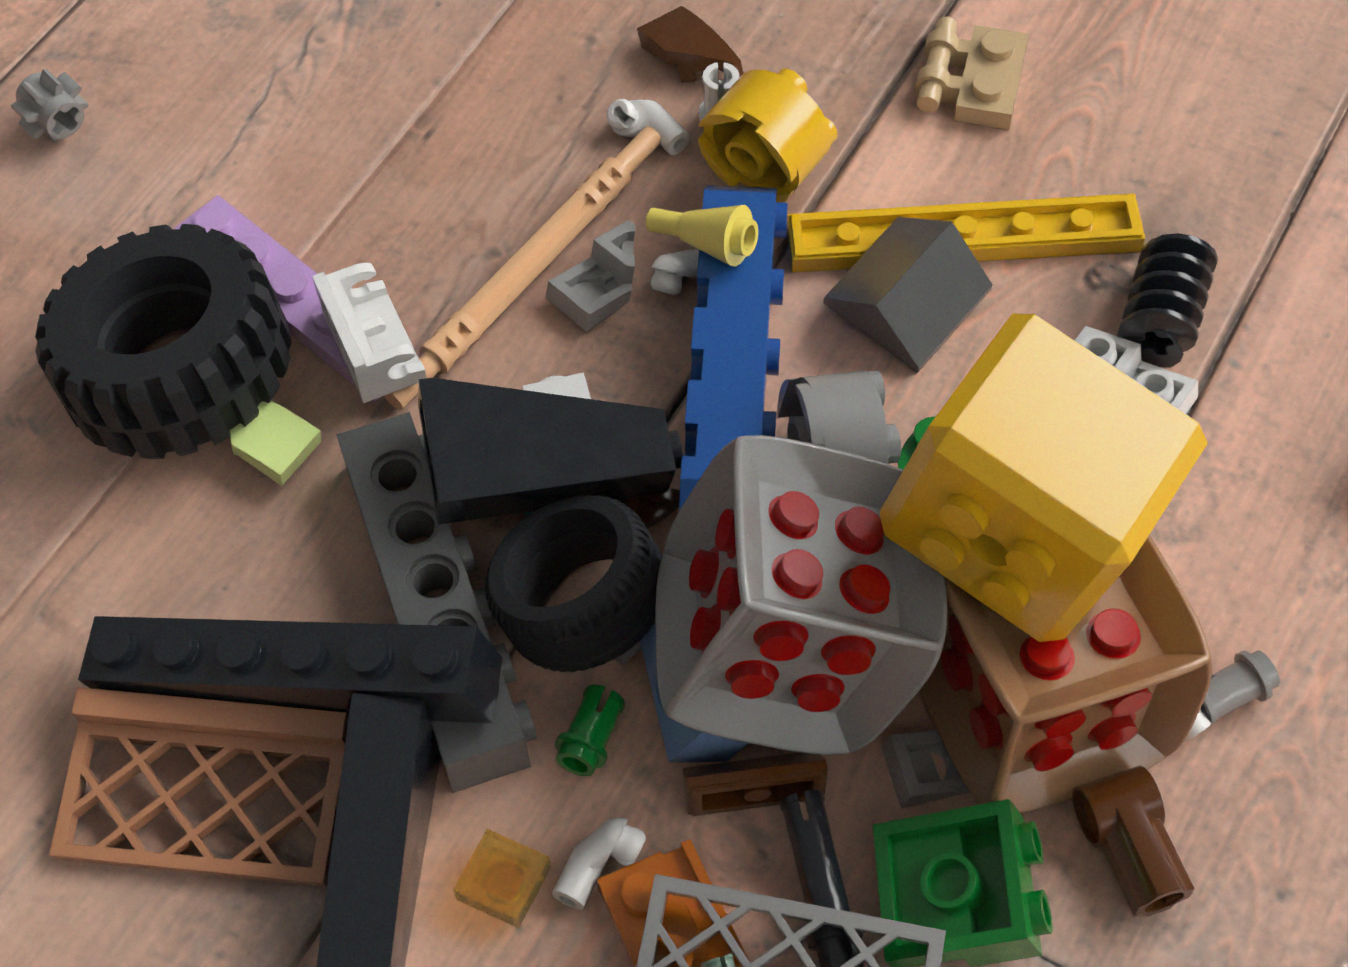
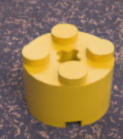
M783 68L778 73L760 69L747 71L740 76L700 121L698 127H703L704 131L698 138L700 151L711 169L727 185L737 186L741 182L749 187L777 188L776 202H785L828 153L831 145L838 137L837 129L807 94V84L799 74L788 68Z

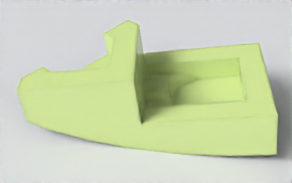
M262 401L257 406L259 414L246 427L240 423L230 430L233 455L239 456L283 486L321 443V430L273 401H270V403Z

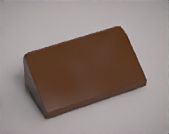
M800 752L686 767L683 769V779L688 814L698 816L779 805L780 800L793 793H797L799 802H805L804 791L806 790L822 791L825 797L828 771L826 759L821 754Z

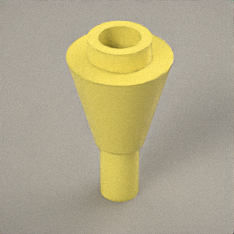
M746 205L691 210L685 213L651 208L646 216V228L649 232L680 237L685 243L733 267L741 264L746 256H750L753 253L758 240L757 222L753 220L752 213Z

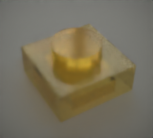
M486 829L453 889L456 900L520 928L552 867L550 857Z

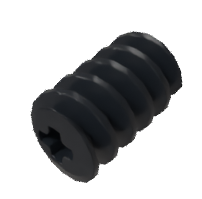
M1180 233L1164 234L1153 238L1141 249L1133 284L1129 291L1128 302L1125 305L1117 336L1141 344V359L1143 362L1158 367L1171 368L1181 361L1184 355L1183 352L1196 345L1199 335L1197 328L1200 327L1203 320V309L1209 297L1207 291L1210 290L1214 278L1212 273L1215 271L1218 262L1216 250L1200 238Z

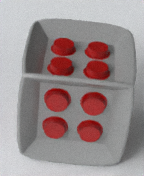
M763 435L740 436L722 448L708 465L675 518L667 536L659 567L655 608L656 672L659 696L666 716L686 727L706 734L782 750L821 755L855 752L876 739L919 692L935 669L942 652L947 629L945 577L884 534L879 512L903 472L902 469L860 455L782 437Z

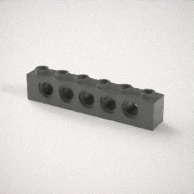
M410 412L336 434L397 624L477 626L491 643L486 628L497 624L487 604L485 587L472 590L467 574L477 571L469 541L466 534L454 537L449 523L440 525L437 523L423 434H417ZM399 486H410L402 491H392ZM420 536L430 537V538H428L426 541H424V542H422V543H418V544H409V543H408L410 540H412V539H414V538H416V537H420ZM435 589L449 590L446 594H444L441 597H424L427 593ZM505 643L493 646L503 657L492 723L430 721L453 793L531 767L526 742L537 739V735L526 701L521 700L512 703L506 684L516 681V675Z

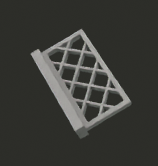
M655 874L636 967H671L676 962L679 967H689L684 957L719 933L742 967H764L791 947L805 967H816L800 941L823 925L842 928L859 952V954L840 967H857L863 962L868 967H880L873 955L896 939L928 945L924 967H941L946 930ZM668 894L698 900L714 923L678 949L662 926ZM711 903L736 907V909L721 919ZM751 911L770 914L786 939L750 963L727 927ZM783 917L809 923L793 933ZM856 931L883 937L869 947H866ZM659 937H661L671 954L654 965Z

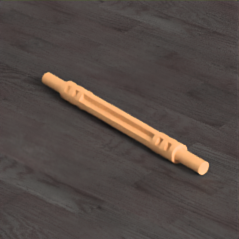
M649 126L644 127L615 158L607 157L599 165L598 169L594 170L586 178V182L580 184L574 190L573 195L459 311H455L448 318L447 323L442 325L433 334V337L428 339L419 348L421 355L419 360L425 368L427 378H433L438 372L442 374L447 373L453 367L454 362L468 351L469 346L474 345L481 338L482 333L594 217L599 216L605 210L606 205L611 203L619 195V192L631 183V173L660 145L661 136L655 129ZM419 383L387 394L385 398L393 407L402 410L418 394Z

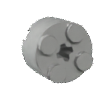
M853 371L786 379L782 383L778 397L777 418L789 417L787 437L783 438L836 449L887 464L898 463L901 457L899 431L894 424L886 425L883 409L885 386L879 371Z

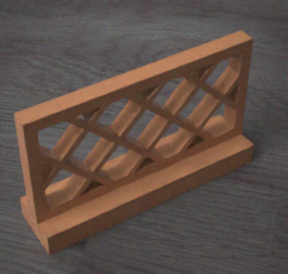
M77 687L71 714L79 721L49 856L56 860L327 887L349 718L346 712ZM95 740L121 742L133 760L100 783L89 768ZM134 743L151 746L140 753ZM173 747L187 748L200 766L167 790L149 765ZM200 750L219 752L207 760ZM238 754L255 755L267 773L234 797L216 771ZM266 756L286 759L274 767ZM305 760L330 762L326 786L302 804L283 777ZM142 771L159 797L127 821L109 795ZM209 777L227 804L194 828L176 801ZM87 781L92 790L83 796ZM276 783L295 810L262 835L243 808ZM101 802L118 825V828L95 846L73 844L78 818ZM322 806L318 826L310 815ZM169 808L187 834L162 853L148 851L135 832ZM236 814L255 841L231 860L216 858L203 839ZM304 820L317 838L312 868L284 865L271 848V845ZM128 839L135 850L115 847ZM195 845L203 857L183 854ZM264 852L272 864L250 861Z

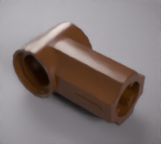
M1139 765L1073 788V806L1079 825L1092 846L1096 848L1102 847L1134 916H1151L1163 912L1191 896L1195 888L1163 825L1165 822L1163 800L1155 780L1145 767Z

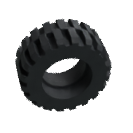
M166 224L149 227L148 233L136 235L132 231L117 237L118 243L106 249L99 246L87 254V261L80 267L73 265L62 276V286L60 289H52L45 300L43 307L45 314H40L35 334L37 345L35 352L44 375L75 426L79 427L83 435L95 445L107 447L110 452L133 457L135 452L138 451L140 457L146 459H165L167 452L174 451L179 456L198 452L197 446L213 441L214 445L230 438L229 431L241 423L246 427L258 416L259 409L257 406L262 401L270 403L280 386L278 378H284L291 358L289 353L292 344L290 328L262 264L258 262L255 253L250 248L234 240V237L212 228L207 233L205 228L192 224H182L180 229H172ZM193 327L182 337L164 347L138 354L152 341L165 334Z

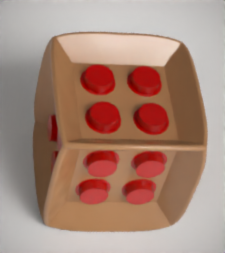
M1150 534L1130 565L1067 637L1062 640L1037 641L945 577L947 595L945 641L935 669L919 691L959 775L978 804L1010 799L1020 814L1052 806L1072 799L1073 788L1078 785L1139 765L1148 770L1175 752L1185 741L1208 692L1212 677V660L1206 636L1199 619Z

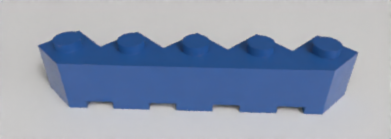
M706 185L704 189L702 209L746 205L752 213L753 220L757 222L758 240L753 253L750 256H746L742 263L735 267L699 250L697 306L694 307L691 379L688 380L685 453L682 456L679 511L708 465L724 446L740 436H776L777 411H764L767 375L779 376L780 339L768 338L771 305H783L784 269H772L774 240L775 238H786L788 203L776 202L777 188Z

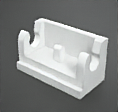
M359 263L327 275L321 272L312 276L322 313L363 403L419 383V379L427 378L425 368L412 346L387 293L383 280L366 283L359 288H351L359 281L369 280L376 276L377 273L371 263Z

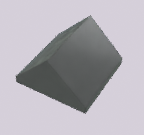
M897 217L824 297L823 303L918 373L991 291L993 284L952 221Z

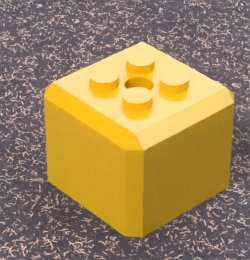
M1012 313L930 423L879 512L884 534L1037 641L1062 640L1067 637L1133 561L1208 442L1197 421L1037 315Z

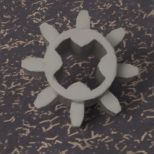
M43 69L42 72L29 75L20 83L16 91L17 101L11 105V108L21 117L19 124L32 138L37 139L45 133L55 142L58 139L71 136L80 128L84 119L83 109L88 107V103L79 95L82 87L66 72L60 74L56 79L47 69Z

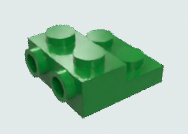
M1010 799L872 824L881 918L946 930L941 962L964 959L971 967L1042 956L1040 935L1051 934L1053 930L1052 915L1047 896L1043 889L1034 891L1031 874L1032 865L1043 863L1042 843L1035 822H1025L1023 816ZM896 939L884 948L885 963L890 967L925 965L928 945Z

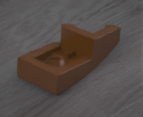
M683 6L637 28L641 47L668 64H677L681 83L695 82L698 77L703 75L706 67L713 63H718V70L723 73L724 63H729L738 70L739 77L744 74L741 60L729 45L708 24Z

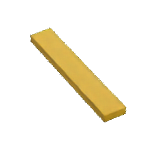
M1135 193L787 214V233L792 273L851 269L897 217L952 221L977 261L1141 252L1145 243V234Z

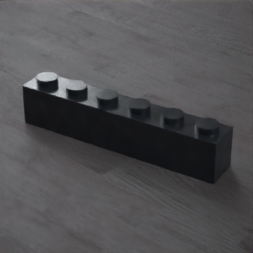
M94 616L78 680L91 689L346 712L348 716L353 693L424 699L430 721L492 723L503 657L477 626Z

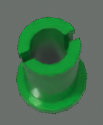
M593 684L585 688L583 699L568 731L560 733L555 741V748L558 751L556 755L558 764L565 770L579 776H591L595 769L602 768L608 759L607 752L605 751L606 744L619 715L625 708L623 697L616 691L611 690L602 712H597L601 696L605 690V686Z

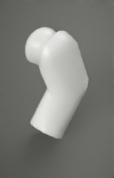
M689 249L660 255L651 267L655 268L654 275L650 281L652 289L677 295L682 290L683 276L697 279L699 249Z

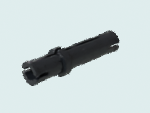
M819 790L804 791L805 804L809 816L807 821L803 819L797 793L784 797L780 800L779 806L783 812L804 903L850 912L830 832L823 792ZM823 925L806 937L809 950L817 951L820 967H840L859 954L842 928ZM856 931L859 937L862 939L863 932ZM862 963V964H860V965L857 966V967H865V966H864V963Z

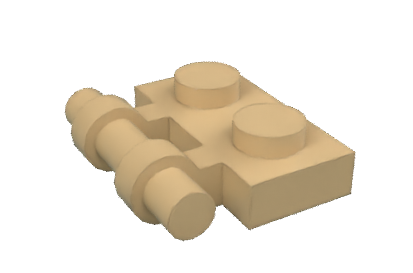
M939 18L935 29L928 34L924 47L927 62L919 70L915 84L916 91L919 94L917 107L924 112H935L940 102L956 104L954 121L1009 130L1029 34L974 25L971 41L959 39L956 35L958 25L953 18ZM948 65L965 68L963 77L950 75L947 70Z

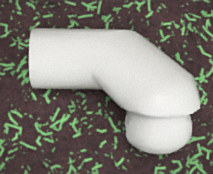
M618 99L611 103L607 109V122L615 133L623 137L635 138L644 127H652L661 136L660 145L670 155L681 153L690 141L689 133L655 101Z
M608 819L574 847L552 891L553 897L568 907L582 910L597 882L596 879L599 878L609 857L615 858L624 866L633 864L646 840L644 832L627 825L628 819Z

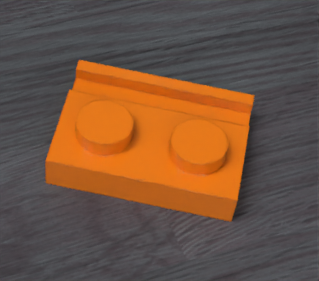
M691 839L682 842L681 847L668 853L662 854V851L596 879L599 893L633 967L637 966L655 874L712 885ZM668 894L662 926L678 949L714 923L698 900ZM711 903L721 919L727 915L723 905ZM730 925L727 929L747 957L733 926ZM719 933L685 956L684 959L689 967H702L701 963L733 954V952ZM659 937L654 965L671 954L661 937ZM733 954L735 967H742ZM676 962L671 967H679V965Z

